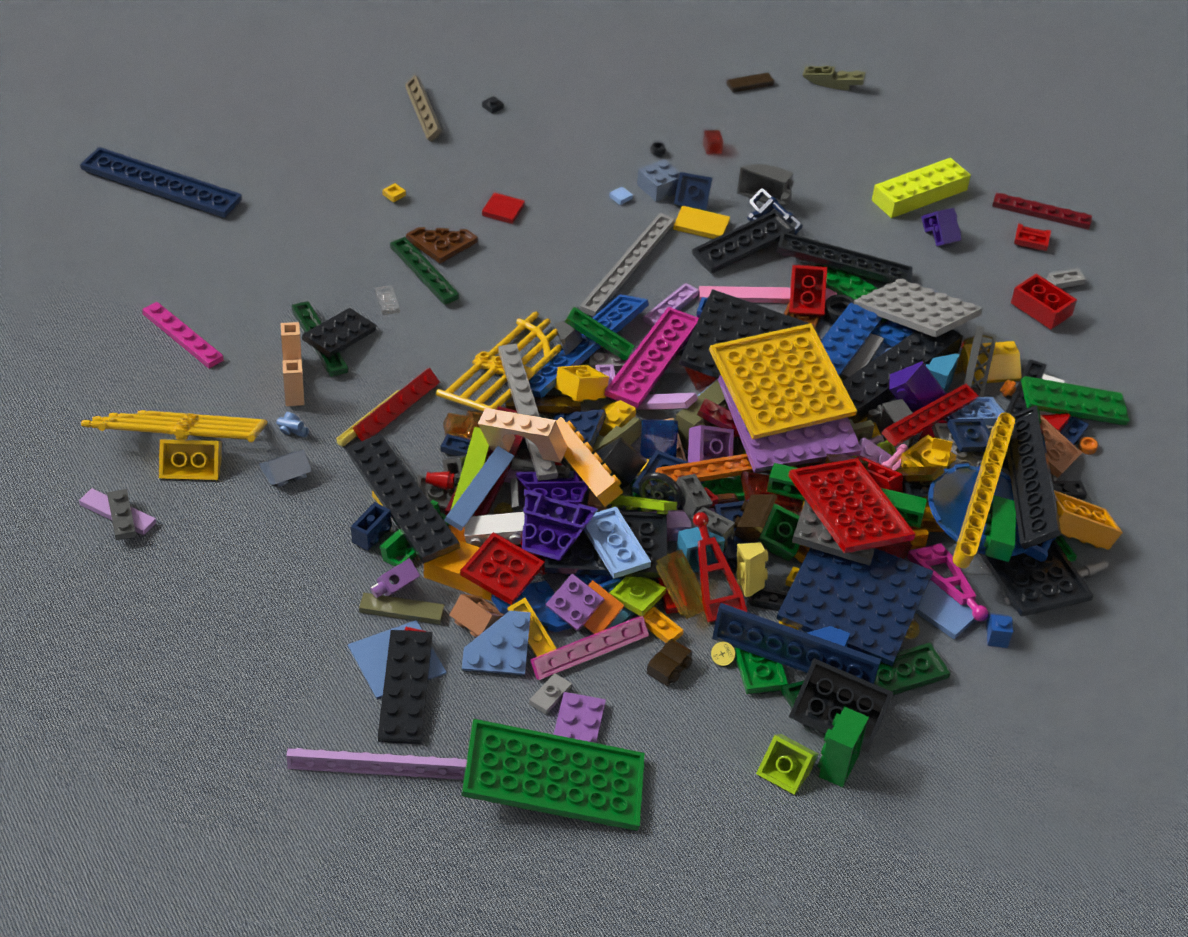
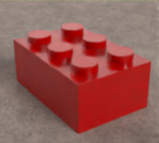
M1037 273L1014 288L1011 304L1049 329H1053L1071 317L1077 302L1076 298Z

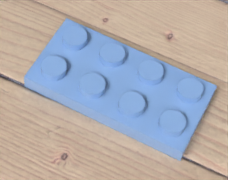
M617 507L595 513L584 528V531L613 579L651 567L650 559Z

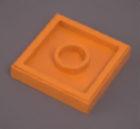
M592 580L588 586L602 596L604 601L583 626L591 633L596 634L606 630L625 605Z

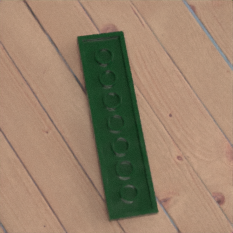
M926 643L898 652L893 666L880 662L874 684L896 695L948 679L950 672L932 644ZM804 680L782 686L781 692L791 709Z

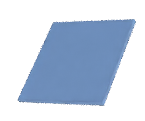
M417 620L348 644V648L376 699L383 696L390 631L405 630L406 626L422 630ZM431 648L428 680L446 674V670L433 648Z

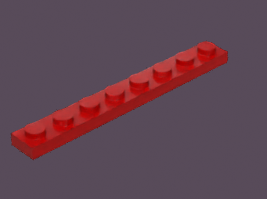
M964 384L883 430L882 434L895 447L974 402L979 396L967 384Z

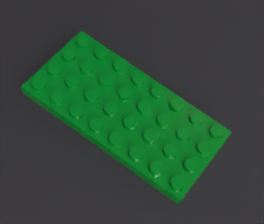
M473 719L461 796L638 831L640 827L645 753Z

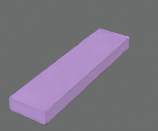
M687 283L683 284L644 315L643 321L654 326L668 307L680 311L699 295V290Z
M696 393L648 394L636 410L687 409L698 397Z
M91 488L79 500L81 506L112 520L107 495ZM131 507L135 532L144 536L156 524V518Z

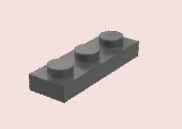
M127 489L107 492L116 540L136 537Z

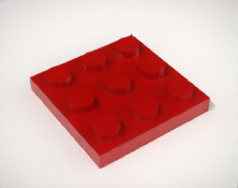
M493 532L460 570V575L512 605L544 567L545 562Z

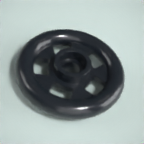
M652 472L646 474L640 480L639 493L641 498L669 501L668 498L671 496L674 498L673 502H677V509L681 505V489L671 477L663 473ZM655 480L657 484L653 486L650 481ZM647 490H651L652 496H649Z

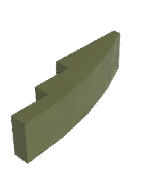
M632 418L623 428L616 426L605 437L598 435L592 454L620 437L631 445L644 434L640 419Z

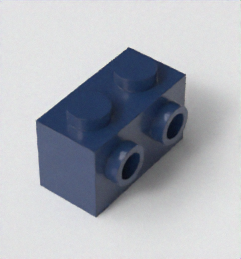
M374 502L351 526L352 543L369 551L385 533L390 531L392 527L391 510Z

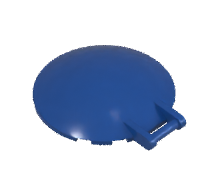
M969 463L956 464L950 469L945 468L944 474L932 481L928 492V501L933 517L944 532L956 542L961 532L980 466H970ZM1001 471L994 495L1014 501L1011 478ZM1016 517L1015 547L1011 556L1025 553L1038 561H1045L1052 540H1055L1056 537L1043 542L1041 547L1036 545L1023 549L1020 543ZM982 533L977 552L985 555V547H983L985 535Z

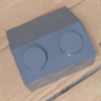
M304 449L259 463L270 484H277L278 487L288 484V480L294 477L296 480L306 478V473L312 471Z

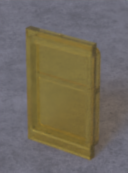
M682 549L656 561L658 564L656 569L680 615L688 619L704 611L701 585Z

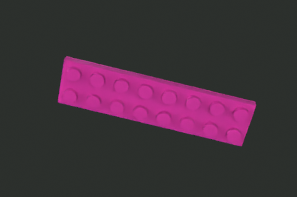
M668 307L605 389L604 396L617 401L621 400L638 408L690 338L699 318Z

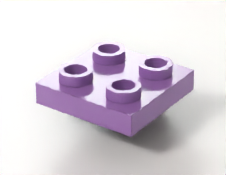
M571 574L546 603V607L576 631H579L602 604L604 598L574 574Z

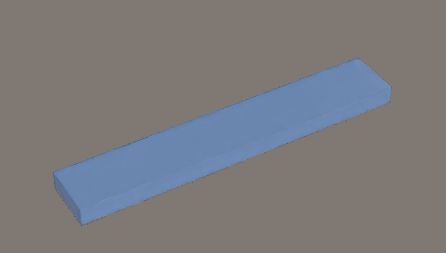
M497 446L444 521L462 531L508 467L514 455Z

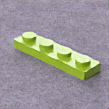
M624 495L618 496L610 503L612 508H623V506H626L627 510H638V508H641L643 512H653L654 509L657 510L656 513L668 514L669 510H677V502Z

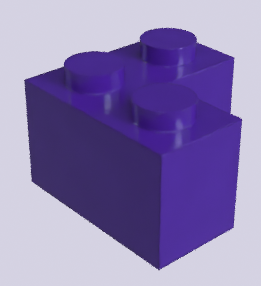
M954 208L921 216L924 231L933 230L936 246L961 240V230L957 222L958 216Z

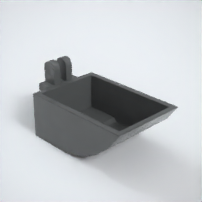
M764 164L740 167L737 194L752 198L763 188L768 194L775 197L782 207L790 204L792 197L793 172ZM763 195L758 201L766 203L769 198Z
M903 399L884 403L882 406L878 405L876 409L869 410L867 421L877 422L879 432L883 435L882 432L885 428L912 414V411ZM914 436L895 446L896 452L901 444L907 445L908 448L912 447Z

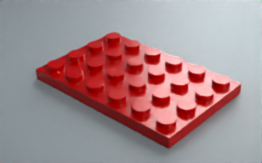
M858 458L789 471L788 476L844 554L914 540L916 535Z

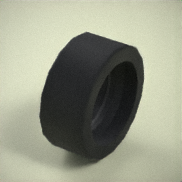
M838 294L827 298L824 311L825 319L834 324L842 313L836 312L832 308L846 309L850 303L854 304V299Z

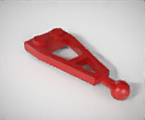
M698 512L693 517V524L699 528L702 540L698 541L702 604L707 622L716 621L718 608L721 603L748 612L743 593L716 538H710L707 529L709 518L707 514ZM706 546H711L718 563L707 565ZM722 570L734 595L710 600L708 573Z

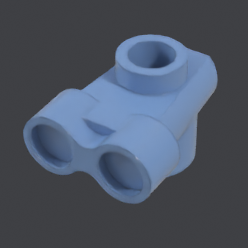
M286 412L284 417L277 419L276 424L280 428L279 430L286 435H289L291 432L305 438L309 433V429L304 427L302 421H299L300 418L291 412Z

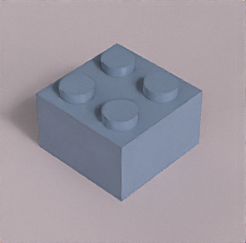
M664 159L638 169L637 185L655 202L676 195L680 172Z

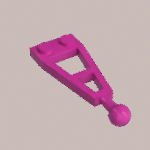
M941 543L908 552L907 558L912 563L933 570L930 566L946 563L953 577L944 579L933 570L930 580L959 604H967L972 609V616L975 620L984 621L988 618V609L975 602L976 594L960 568L953 563V556ZM958 585H959L960 588L962 589V591L964 592V594L961 593V592H960L958 589H956L954 586H958Z

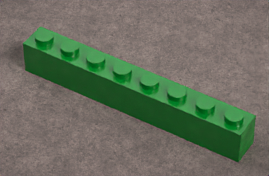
M774 463L769 477L767 492L805 501V498L788 476L790 470L797 468ZM881 488L908 525L920 528L927 499Z

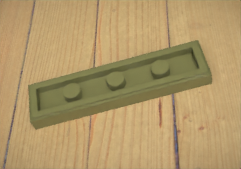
M363 593L359 606V613L417 620L419 622L439 625L444 612V604L384 595L375 598L371 593Z

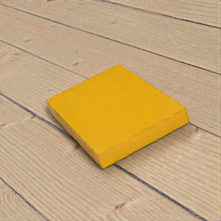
M682 206L674 223L673 230L714 239L725 234L730 222V216Z

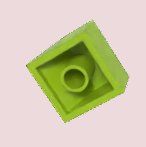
M776 734L756 774L795 795L810 774L819 753L783 734Z

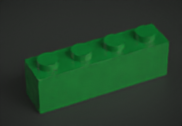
M994 495L983 535H985L983 541L985 556L1009 562L1015 547V504L1013 500Z

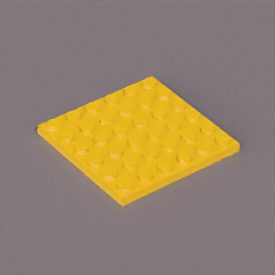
M812 323L710 345L709 351L752 440L854 416L857 413Z

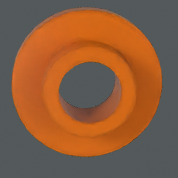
M1007 380L1000 389L1004 397L1007 395L1011 396L1017 388L1015 387L1016 382Z

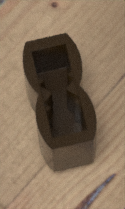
M670 639L648 663L647 674L666 686H669L672 682L675 683L679 679L681 672L691 666L693 662L692 651L677 641Z

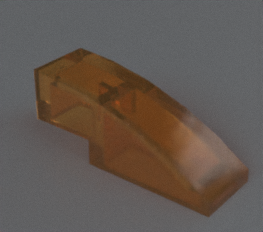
M468 410L466 416L448 413L443 422L445 436L450 434L462 438H472L474 427L480 428L478 423L483 413Z

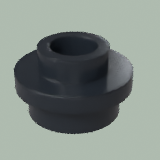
M654 142L650 147V152L655 156H661L666 153L665 145L662 142Z

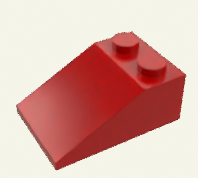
M792 265L789 314L824 316L827 267Z

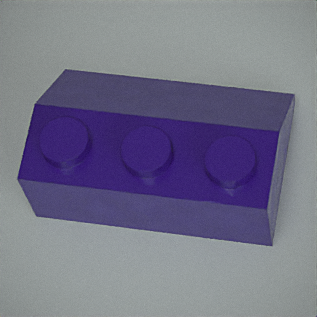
M923 361L890 374L889 390L897 400L903 399L912 413L947 394Z

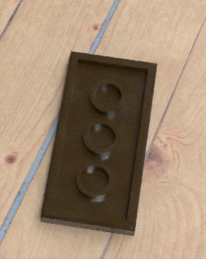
M568 395L534 397L538 413L581 412V403L572 400V397ZM513 397L509 398L505 402L506 408L517 411Z

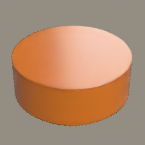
M1083 437L1080 439L1078 448L1082 453L1091 455L1097 451L1098 442L1091 437Z

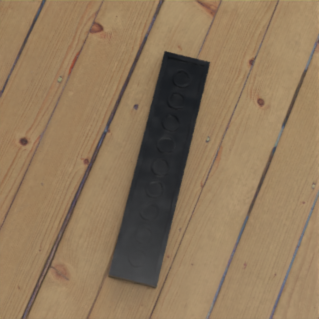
M1037 405L1012 415L1015 418V424L1006 451L1020 543L1023 549L1036 546L1062 535L1040 410Z
M381 434L346 447L348 456L382 505L391 510V518L423 564L460 548L459 541Z

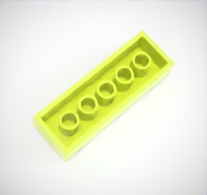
M950 157L875 184L871 201L890 218H894L967 191L971 174Z

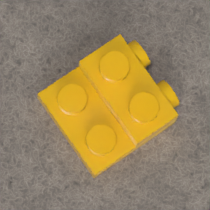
M926 435L903 452L901 466L927 467L933 438ZM951 452L948 466L956 461L957 455Z

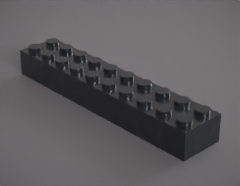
M954 329L937 337L915 331L842 381L857 410L856 415L850 416L848 419H852L854 424L859 423L868 416L869 410L876 409L878 405L882 406V404L889 402L895 397L889 390L890 374L922 361L926 365L930 364L933 358L957 354L960 351L963 335Z

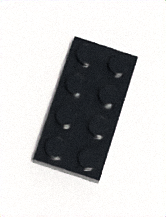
M348 308L304 333L302 340L330 358L376 331L377 325L355 310Z

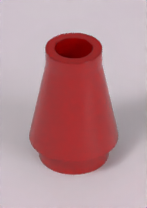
M450 471L427 472L425 483L448 491V489H453L455 474L450 473Z

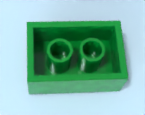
M844 707L841 714H836L832 723L833 729H828L824 737L825 744L821 750L822 757L818 763V767L821 768L820 778L843 788L859 758L869 720L868 716Z

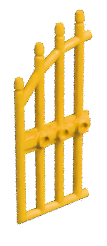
M537 311L533 312L525 320L518 318L516 321L518 326L489 352L482 351L478 353L472 361L474 365L445 391L438 389L436 396L483 412L485 408L496 410L498 406L501 407L512 397L510 388L491 406L483 404L507 382L500 356H495L499 353V346L508 345L524 329L531 332L517 344L519 352L536 336L540 339V342L522 358L529 381L562 349V346L558 344L550 350V342L558 335L556 329H553L547 336L542 332L549 326L551 320L547 318L537 327L531 324L539 316ZM543 349L544 357L532 368L525 366ZM480 369H489L460 396L453 394ZM504 374L477 400L468 399L493 375Z
M140 410L137 414L109 413V417L94 416L92 421L82 420L81 426L85 428H98L100 431L112 429L174 434L178 440H186L189 435L245 439L253 442L265 428L268 421L265 419Z

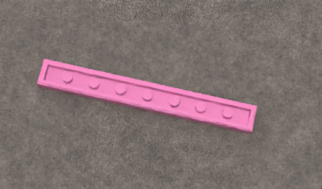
M699 286L700 301L702 297L708 298L712 289L751 303H789L790 288ZM826 288L825 301L830 296L837 295V293Z

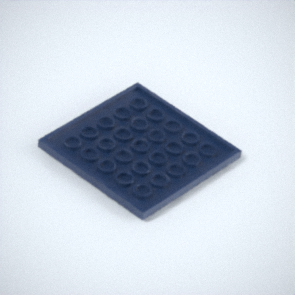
M810 548L777 614L776 620L806 632L829 626L850 633L848 648L879 658L881 662L893 666L932 577L933 570L876 548L870 566Z

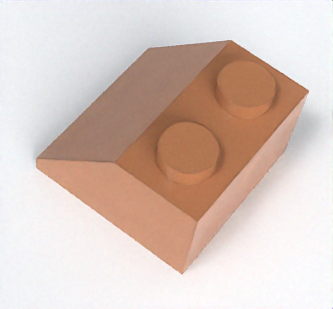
M461 594L449 616L454 618V622L460 627L470 629V634L477 638L505 614L500 613L497 607L480 596Z

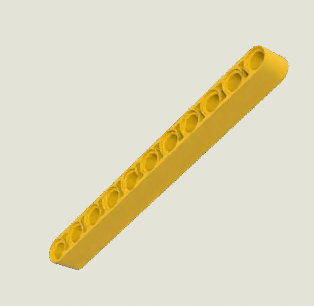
M1006 412L998 416L992 427L953 554V563L959 568H967L970 565L979 547L1015 424V418Z

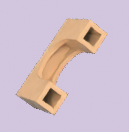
M299 322L281 323L286 406L305 405Z
M485 408L478 423L490 449L493 451L499 446L509 452L515 440L514 434L532 441L537 446L543 460L561 463L567 449V444L557 422L553 419Z

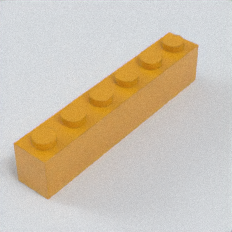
M560 417L556 422L567 444L564 454L565 459L604 507H606L623 493L619 487L622 483L615 475L610 476L612 471L605 463L601 465L603 460L596 452L592 454L593 448L588 442L583 443L585 439L579 431L574 432L576 430L574 425L570 421L566 423Z

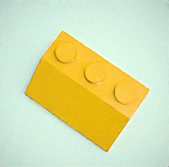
M995 342L987 383L1006 382L1007 380L1020 381V352L1015 342ZM982 343V345L986 348L991 343ZM972 344L963 345L959 359L965 375ZM984 352L978 355L977 359L981 364L988 361ZM981 369L974 372V377L977 381L984 378Z
M160 439L159 478L218 480L222 460V441Z

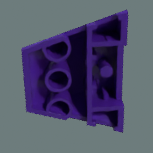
M574 471V478H556L538 481L536 472H516V476L527 490L575 505L582 504L588 488L576 471Z
M524 489L525 507H523V512L525 514L522 549L535 555L560 561L598 509L545 497L541 493Z

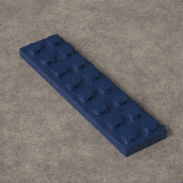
M723 603L718 608L712 636L713 640L727 642L733 647L808 673L811 663L815 658L872 684L875 683L881 662L879 658Z

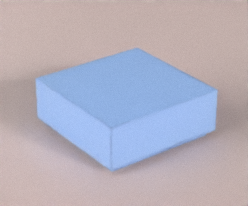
M620 187L610 192L609 197L619 205H622L632 200L633 194Z

